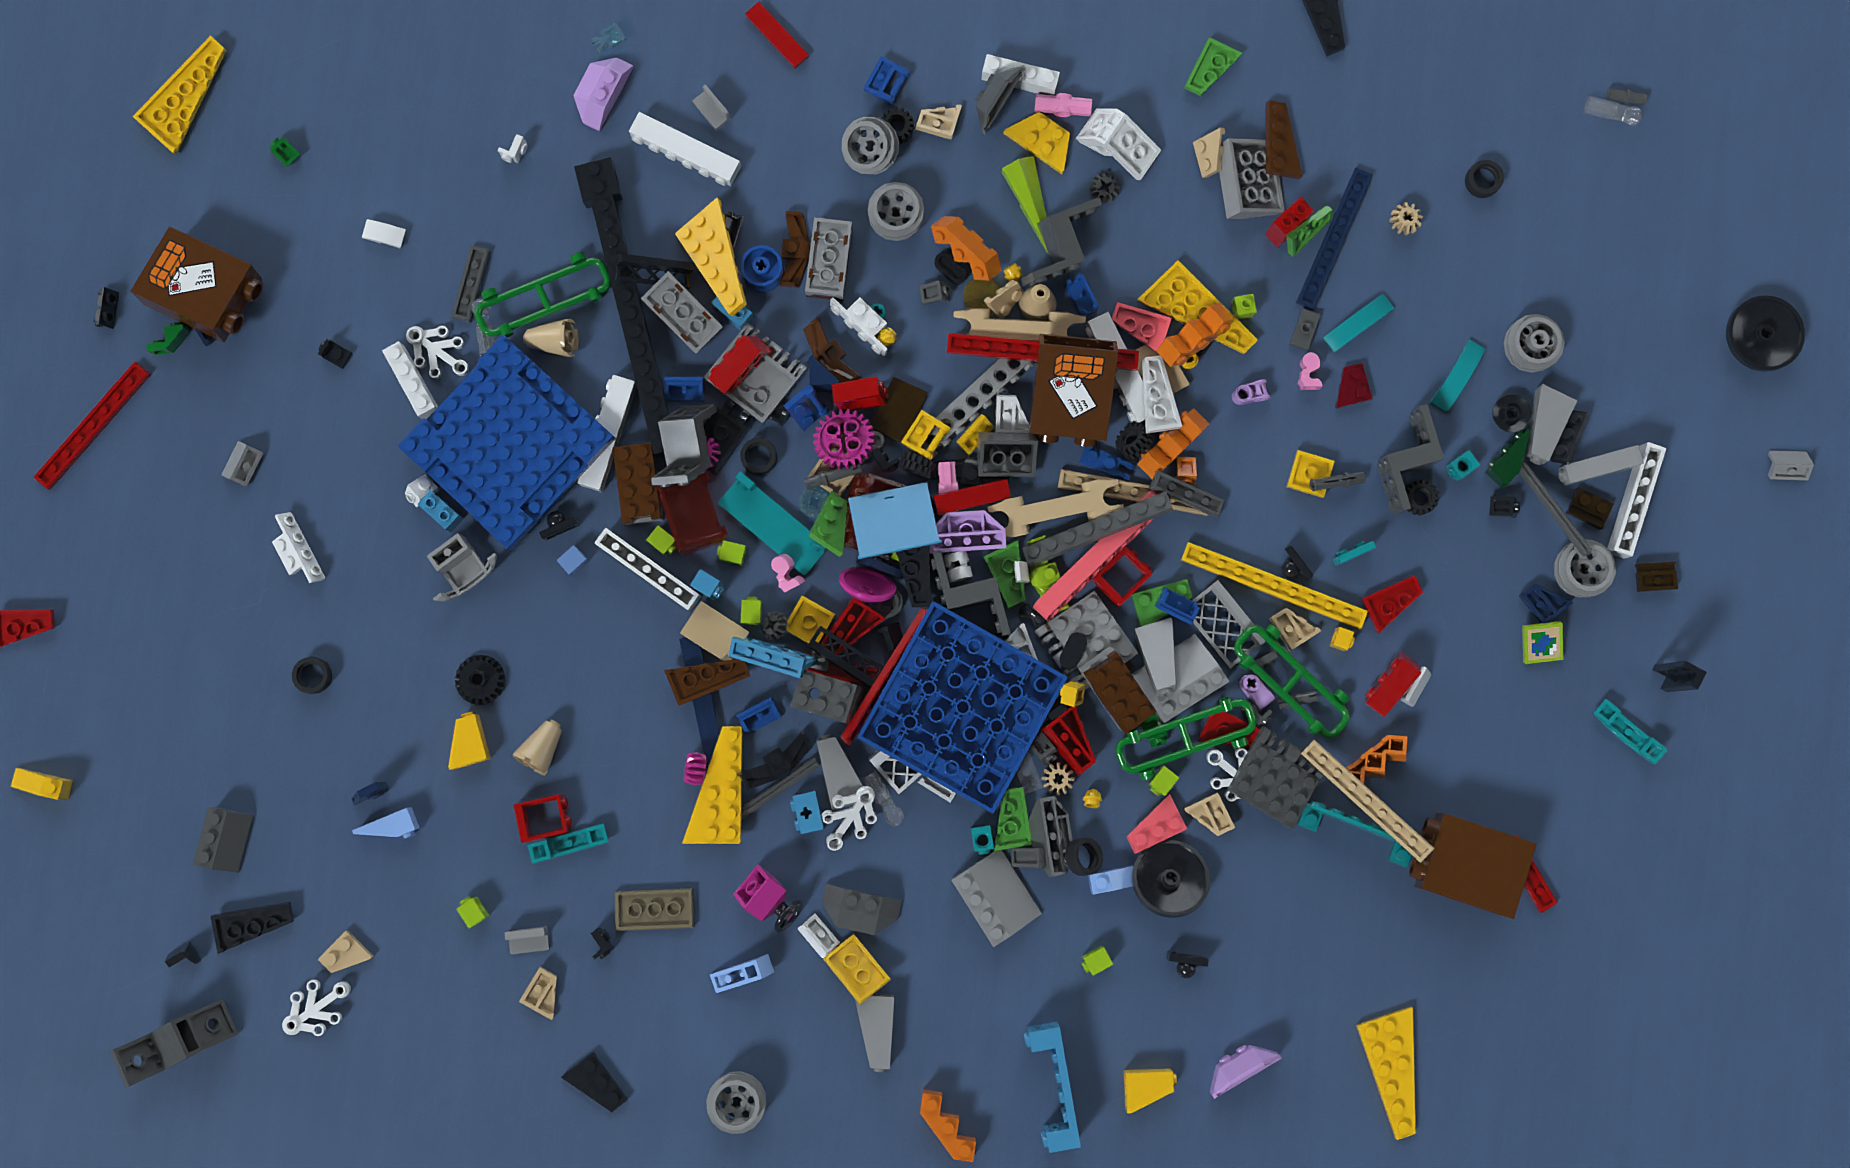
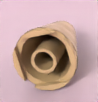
M1042 284L1027 288L1019 300L1020 312L1027 320H1049V312L1055 311L1057 306L1056 298L1052 291Z
M563 319L527 329L523 334V342L531 349L573 357L575 356L573 354L574 350H578L579 334L578 329L573 327V324H576L574 320Z
M550 720V722L545 721L514 751L513 758L524 766L534 769L533 771L545 776L562 732L560 729L561 725L554 720Z

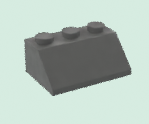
M978 432V476L1035 477L1038 448L1036 435L1032 433Z
M208 807L193 865L239 873L254 815L220 807Z

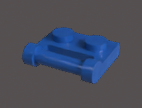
M881 56L864 86V91L893 106L896 101L895 97L905 79H908L911 73L907 69ZM896 72L899 74V77L888 95L884 91Z
M810 385L804 387L784 405L785 409L803 431L818 418L829 413V408L821 402L815 394V389ZM810 398L816 409L812 411L804 400Z

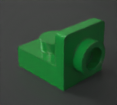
M277 137L269 144L272 147L270 151L286 167L300 155L284 137L281 139Z
M1154 714L1142 722L1140 726L1144 731L1162 723L1157 714ZM1167 731L1147 737L1152 748L1162 746L1169 739Z

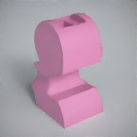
M1310 352L1305 354L1300 360L1302 371L1299 373V380L1297 382L1300 390H1320L1323 387L1322 382L1318 378L1312 379L1310 377V374L1317 371L1320 367L1319 357L1315 353Z
M781 554L771 562L772 569L778 573L776 576L779 582L778 587L784 592L805 582L801 576H796L795 578L789 576L795 563L787 554Z

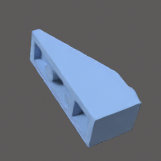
M410 807L354 829L352 832L359 835L403 836L406 839L414 836L415 831L419 830L420 827L413 809Z
M1133 865L1099 871L1088 875L1091 893L1094 895L1132 887Z
M766 954L712 973L710 977L715 992L719 993L763 979L775 972L769 955Z

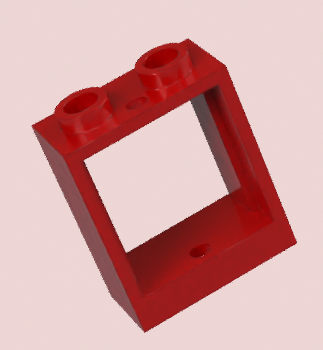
M1300 197L1273 221L1265 235L1278 248L1287 240V235L1308 220L1314 210Z
M877 376L832 384L834 404L843 413L847 409L855 411L886 405L885 399L888 398L887 388L884 387L883 382H880Z
M1125 547L1091 580L1117 607H1120L1152 575L1150 572L1152 570L1146 562H1141L1137 558L1138 554L1132 548L1128 549ZM1125 556L1144 576L1121 597L1102 576L1120 558Z
M563 794L513 805L521 843L571 832L572 820L570 816H567L568 801L566 797H563ZM557 800L562 829L532 835L526 807Z

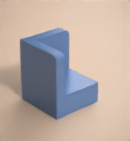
M573 545L557 559V562L569 575L573 576L589 560Z

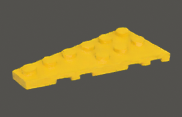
M211 35L132 116L175 155L227 51Z
M717 197L678 230L675 235L728 314L734 316L747 303L742 284L739 281V271L735 265V255L729 232L726 229V219L721 208L722 203Z
M1179 260L1137 299V301L1184 325L1188 321L1199 319L1209 305L1220 303L1234 318V321L1230 324V329L1215 340L1243 355L1258 341Z
M722 726L682 844H741L742 781L737 773L742 772V726Z
M1410 1006L1356 1025L1396 1140L1416 1134L1413 1007Z

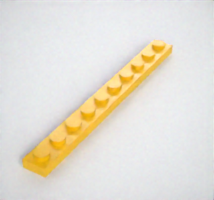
M1187 542L1180 560L1357 629H1362L1368 613L1367 610L1190 542Z

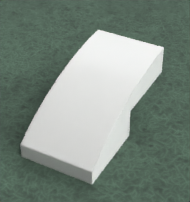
M367 219L362 238L401 248L406 229Z
M1015 561L1016 583H1030L1028 563Z

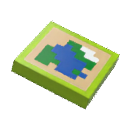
M1561 621L1522 625L1523 663L1531 664L1563 660V623Z

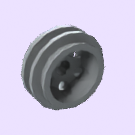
M862 117L854 120L846 128L842 137L841 150L845 161L851 169L861 174L877 175L888 170L894 164L898 155L899 140L896 131L888 122L876 117ZM866 130L867 135L863 137L862 133ZM876 130H877V131L879 132V134H880L878 137L875 136V131H876ZM863 155L867 156L866 162L862 160Z
M892 182L882 185L875 190L869 199L868 217L870 225L878 235L887 240L900 241L910 238L917 233L923 224L924 205L921 196L916 189L906 183ZM896 197L903 198V200L898 202ZM888 200L890 202L889 205L884 206L882 203ZM910 205L913 207V210L907 211L906 207ZM893 212H899L900 216L894 217ZM881 213L886 214V218L881 219L879 215Z
M1539 314L1526 315L1513 323L1506 332L1503 343L1505 355L1510 363L1519 370L1529 373L1541 372L1555 364L1563 354L1565 344L1563 332L1558 324L1548 316ZM1523 329H1528L1529 334H1524ZM1520 341L1523 342V347L1520 346ZM1541 351L1546 353L1545 358L1541 357ZM1526 353H1531L1532 357L1528 356Z
M1586 540L1592 548L1590 553L1592 556L1591 560L1587 556H1582L1573 543L1566 545L1557 554L1554 562V576L1558 585L1567 594L1578 598L1593 597L1605 592L1612 584L1616 574L1615 560L1611 552L1603 544L1594 540ZM1575 554L1578 555L1577 561L1573 560ZM1597 564H1598L1599 571H1596V569H1595V566H1596ZM1591 577L1595 579L1594 584H1591L1589 582V579Z
M742 1071L729 1072L719 1077L710 1088L706 1099L707 1113L712 1123L721 1131L730 1134L745 1133L753 1129L762 1119L766 1108V1093L761 1082L753 1075ZM739 1086L745 1087L746 1090L739 1089ZM730 1087L731 1093H725L724 1088ZM750 1096L754 1097L755 1102L752 1104L748 1102ZM735 1097L742 1099L740 1105H736L733 1102ZM721 1100L726 1103V1106L723 1108L719 1106V1101ZM744 1110L749 1112V1116L746 1118L742 1115ZM728 1113H734L735 1118L727 1117Z

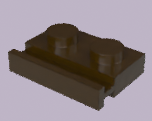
M1577 488L1565 514L1598 529H1603L1604 523L1607 521L1614 504L1581 488Z
M1676 562L1635 564L1637 592L1677 590Z

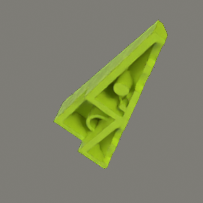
M1033 156L1017 159L1003 167L1002 174L1020 203V208L1048 253L1037 225L1047 216L1035 159Z

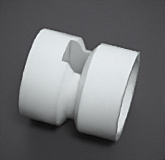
M967 551L954 552L943 556L945 567L949 568L947 571L949 583L973 577L971 566L967 565L969 562ZM960 563L961 566L955 567V564Z

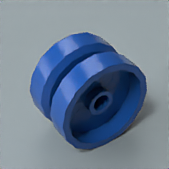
M757 245L750 248L741 260L743 277L751 289L758 292H769L780 285L784 274V267L779 254L773 248L766 245Z

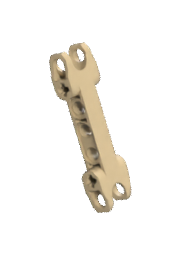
M987 308L955 310L953 315L956 318L967 319L970 322L971 329L966 335L1039 341L1040 334L1067 336V329L1070 325L1085 323L1086 320L1085 316L1062 311H1050L1049 320L990 318V309Z
M1118 479L1081 483L1083 493L1024 505L1023 496L1005 499L987 508L988 512H1005L1008 516V524L1005 527L1006 537H1016L1030 534L1029 524L1083 512H1087L1088 521H1091L1124 507L1123 504L1110 506L1104 502V491L1109 487L1119 485Z

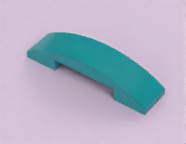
M1382 294L1333 329L1323 339L1335 353L1395 308L1385 295Z
M1470 339L1467 341L1459 354L1458 360L1430 402L1431 404L1446 413L1449 411L1473 374L1485 348Z
M1605 699L1593 712L1596 718L1609 731L1652 764L1656 765L1668 751L1653 737L1650 738L1622 715L1621 710L1609 700Z
M603 823L527 846L531 862L534 864L608 843L609 841Z

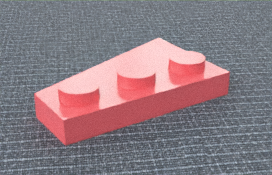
M1117 302L1112 316L1114 324L1156 353H1158L1156 350L1166 338L1172 320L1170 317Z
M1169 794L1126 837L1134 854L1186 830L1187 827Z

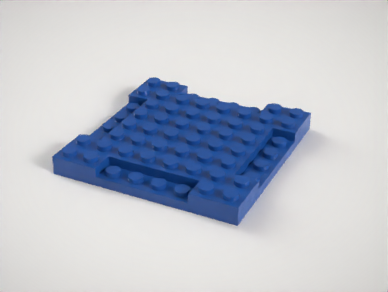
M502 335L477 361L478 365L427 419H423L406 436L398 447L480 522L506 549L511 551L616 438L507 337Z
M932 601L856 738L994 814L1068 677Z

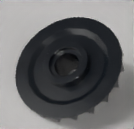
M473 655L467 658L456 670L454 678L458 694L465 701L475 705L491 703L499 697L505 686V673L502 666L494 658L486 655ZM480 674L483 680L481 684L477 685L475 677Z

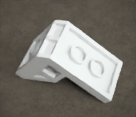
M1096 108L1076 137L1081 144L1104 156H1113L1136 180L1143 178L1161 151L1125 113L1118 109Z

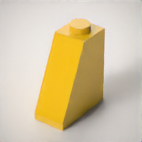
M467 712L461 714V718L456 719L448 764L449 770L459 769L491 759L479 714Z
M1170 1068L1124 1070L1125 1110L1127 1114L1133 1113L1174 1092V1086H1177L1176 1074H1173Z

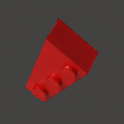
M758 336L739 337L735 342L736 346L732 350L727 351L722 357L724 360L720 364L715 365L710 371L711 375L708 379L723 394H731L747 378L748 372L753 367L757 368L760 365L758 361L765 354L770 355L773 352Z
M852 597L829 632L852 645L886 618ZM827 635L820 643L821 645L829 644ZM841 644L833 645L836 655L845 650Z
M1400 651L1388 669L1379 676L1376 685L1370 687L1366 692V704L1385 717L1422 673L1420 665Z
M1069 707L1041 729L1076 776L1082 774L1096 763L1089 740L1086 738L1082 721H1080L1077 707Z

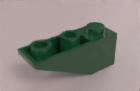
M1530 429L1523 432L1520 430L1512 438L1514 442L1511 445H1505L1500 451L1501 455L1499 458H1493L1487 464L1489 468L1485 473L1501 488L1507 486L1521 470L1531 432Z

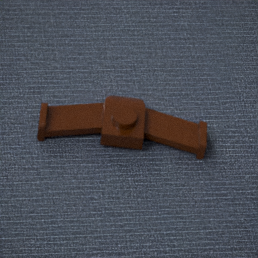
M785 211L790 239L783 238L782 259H788L780 287L799 288L809 259L811 245L809 244L804 214L796 211Z
M816 317L803 329L815 359L834 375L840 383L862 378L861 375L841 360L847 354L837 340L833 339L830 343L828 342L820 318Z

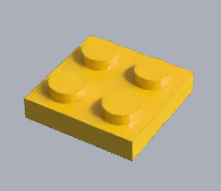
M1297 450L1286 487L1324 498L1326 489L1312 491L1309 482L1311 479L1330 477L1335 461Z
M801 596L787 620L786 631L808 643L819 626L826 630L828 629L835 614L808 598ZM820 632L815 641L820 643L824 633Z

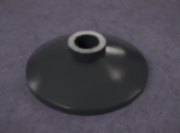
M1506 395L1497 400L1493 407L1492 415L1494 422L1500 429L1506 432H1518L1528 425L1531 418V409L1522 397ZM1507 412L1512 413V418L1507 416Z

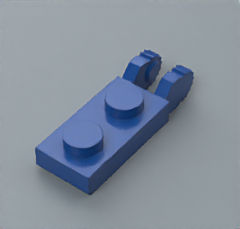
M1085 447L1079 461L1080 464L1127 481L1130 480L1131 476L1117 471L1119 465L1129 470H1134L1135 467L1134 464L1121 460L1122 458L1094 447Z

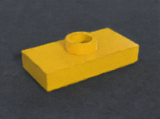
M981 414L956 442L970 455L977 447L978 432H991L994 426L985 415Z

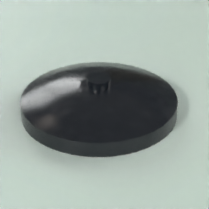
M1763 295L1748 299L1736 307L1727 322L1726 339L1731 353L1741 364L1756 371L1769 372L1785 367L1797 358L1804 345L1805 328L1802 318L1791 304L1778 297Z
M1163 840L1143 850L1133 865L1131 879L1137 898L1144 907L1159 916L1178 918L1191 914L1200 907L1209 892L1210 873L1208 866L1201 854L1184 842Z

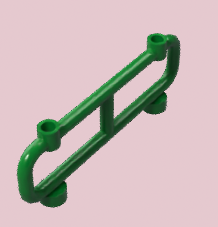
M578 252L570 257L573 265L498 295L496 288L486 289L481 293L484 301L476 306L474 312L478 326L487 336L504 335L505 337H510L514 334L512 330L587 299H590L591 302L598 301L602 298L601 294L611 286L607 266L599 258L586 259L584 252ZM591 265L599 267L604 278L603 285L590 288L584 293L551 306L542 285ZM536 289L544 309L513 322L504 323L495 329L487 327L482 316V311L485 308Z
M1269 624L1266 629H1263L1260 626L1252 625L1246 628L1237 638L1234 645L1235 653L1241 659L1239 665L1247 671L1250 668L1310 724L1307 729L1312 734L1317 735L1319 733L1321 736L1329 739L1338 736L1347 726L1350 719L1349 711L1345 706L1350 699L1348 695L1339 689L1332 694L1276 641L1280 637L1281 632L1275 626ZM1252 633L1259 634L1296 670L1283 687L1276 683L1255 663L1251 656L1243 651L1242 645ZM1302 676L1341 712L1342 719L1332 731L1326 730L1322 723L1314 719L1288 694Z
M1228 696L1221 698L1219 705L1139 732L1138 728H1134L1127 733L1128 736L1120 739L1116 744L1115 752L1118 762L1127 773L1139 772L1141 780H1147L1156 775L1154 767L1229 741H1231L1233 748H1241L1248 744L1246 735L1252 733L1256 728L1257 721L1253 707L1245 699L1231 700ZM1238 706H1242L1245 709L1249 720L1247 727L1193 745L1186 724L1220 712L1230 711ZM1179 727L1186 748L1134 766H1130L1127 763L1123 752L1125 745L1137 743L1144 738Z

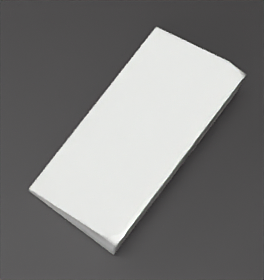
M1425 666L1420 667L1422 673L1401 697V701L1411 707L1415 705L1431 677L1430 671Z
M816 913L798 927L799 932L821 958H824L840 944Z

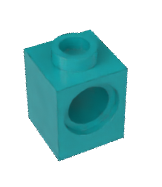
M1470 450L1446 465L1449 476L1456 479V481L1480 466ZM1459 462L1464 464V471H1461L1458 468Z
M990 825L970 828L974 852L978 851L979 855L990 853V849H994ZM980 835H986L988 838V842L984 846L977 843V838Z

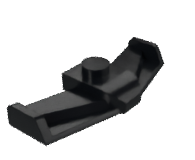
M975 457L935 461L936 466L933 471L932 480L939 479V462H955L956 478L961 477L960 484L976 486L980 485V480L989 483L1008 479L1009 485V476H978L977 458Z
M802 731L783 752L777 747L763 756L762 759L765 764L737 774L747 790L778 779L782 780L790 774L791 770L812 748L811 743Z

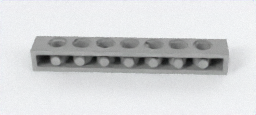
M998 359L943 410L936 419L944 424H948L951 430L948 434L944 435L932 454L933 458L938 454L936 451L941 446L945 448L952 441L950 438L955 433L959 435L966 428L964 425L968 421L972 423L979 416L978 412L982 408L986 410L993 403L992 399L996 395H1002L1007 390L1006 386L1010 382L1014 384L1021 377L1019 374L1024 369L1028 371L1035 363L1033 361L1016 360L1020 366L1012 368L1009 364L1012 359ZM1003 373L1006 379L999 381L996 379V375ZM984 386H990L992 388V392L989 394H985L982 391V388ZM972 398L976 399L979 403L975 407L968 404V401ZM957 411H961L965 417L958 420L954 417V414ZM934 426L928 438L935 437L939 428ZM926 441L921 447L924 450H927L929 446Z

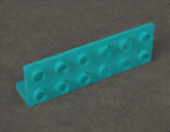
M740 471L735 476L737 480L718 501V504L778 555H789L795 563L794 568L805 576L828 549L808 536L810 531L760 490L753 481Z
M1316 801L1306 804L1297 825L1316 832L1322 815L1329 816L1393 841L1394 843L1387 860L1408 867L1412 855L1385 830L1381 831V826L1367 822L1363 824V819L1349 815L1345 817V812L1331 808L1327 810L1326 805Z

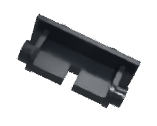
M727 211V214H725V225L734 251L744 215H735L734 212Z
M106 287L100 289L97 306L100 308L96 309L95 319L93 320L95 326L113 329L119 292Z

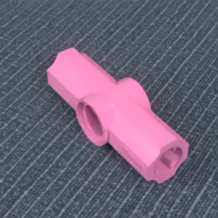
M1059 93L1056 96L1036 94L1034 112L1054 113L1058 117H1069L1070 115L1091 116L1092 99L1076 98L1066 93Z
M939 462L938 493L958 490L955 462Z

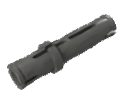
M858 461L856 462V467L860 466ZM849 464L848 470L843 466L841 470L837 468L827 472L821 471L818 475L804 478V482L806 484L813 481V483L806 485L807 490L820 485L827 486V483L862 473L861 468L853 470V465Z
M1345 472L1338 476L1311 479L1309 486L1312 491L1341 486L1347 488L1354 484L1365 483L1366 476L1364 472L1351 474Z

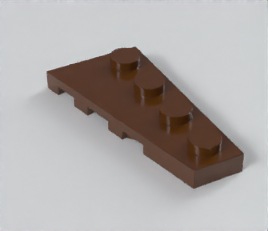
M1269 100L1266 102L1265 174L1300 179L1303 176L1286 103Z
M739 659L664 670L678 706L751 676L745 661Z

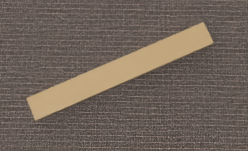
M1061 469L1057 489L1083 493L1081 483L1093 480H1113V478ZM1118 479L1119 485L1107 488L1103 493V497L1137 503L1151 489H1149L1150 485ZM1169 498L1173 510L1208 515Z
M1315 739L1301 753L1420 863L1434 850L1431 844Z

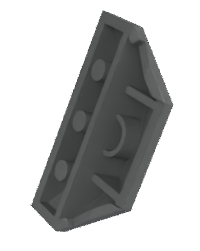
M1024 65L997 71L995 75L991 73L986 81L987 89L985 92L981 90L975 99L978 101L976 108L983 134H986L1026 69Z
M1055 796L1037 799L1029 817L1033 848H1045V868L1043 870L1049 877L1068 873L1069 869L1065 860V852L1067 846L1073 841L1069 814Z
M826 883L822 904L836 927L871 935L877 934L898 920L902 902L899 899Z

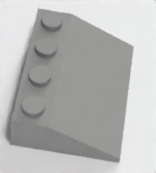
M1229 138L1221 143V146H1224L1221 156L1222 166L1219 174L1227 219H1247L1282 214L1285 209L1279 176L1265 174L1266 140Z
M1196 634L1174 647L1176 686L1175 692L1172 695L1156 697L1145 666L1132 673L1156 710L1155 714H1157L1161 723L1167 722L1229 682L1218 663Z
M1002 850L990 853L951 878L993 947L1015 934L1042 914Z

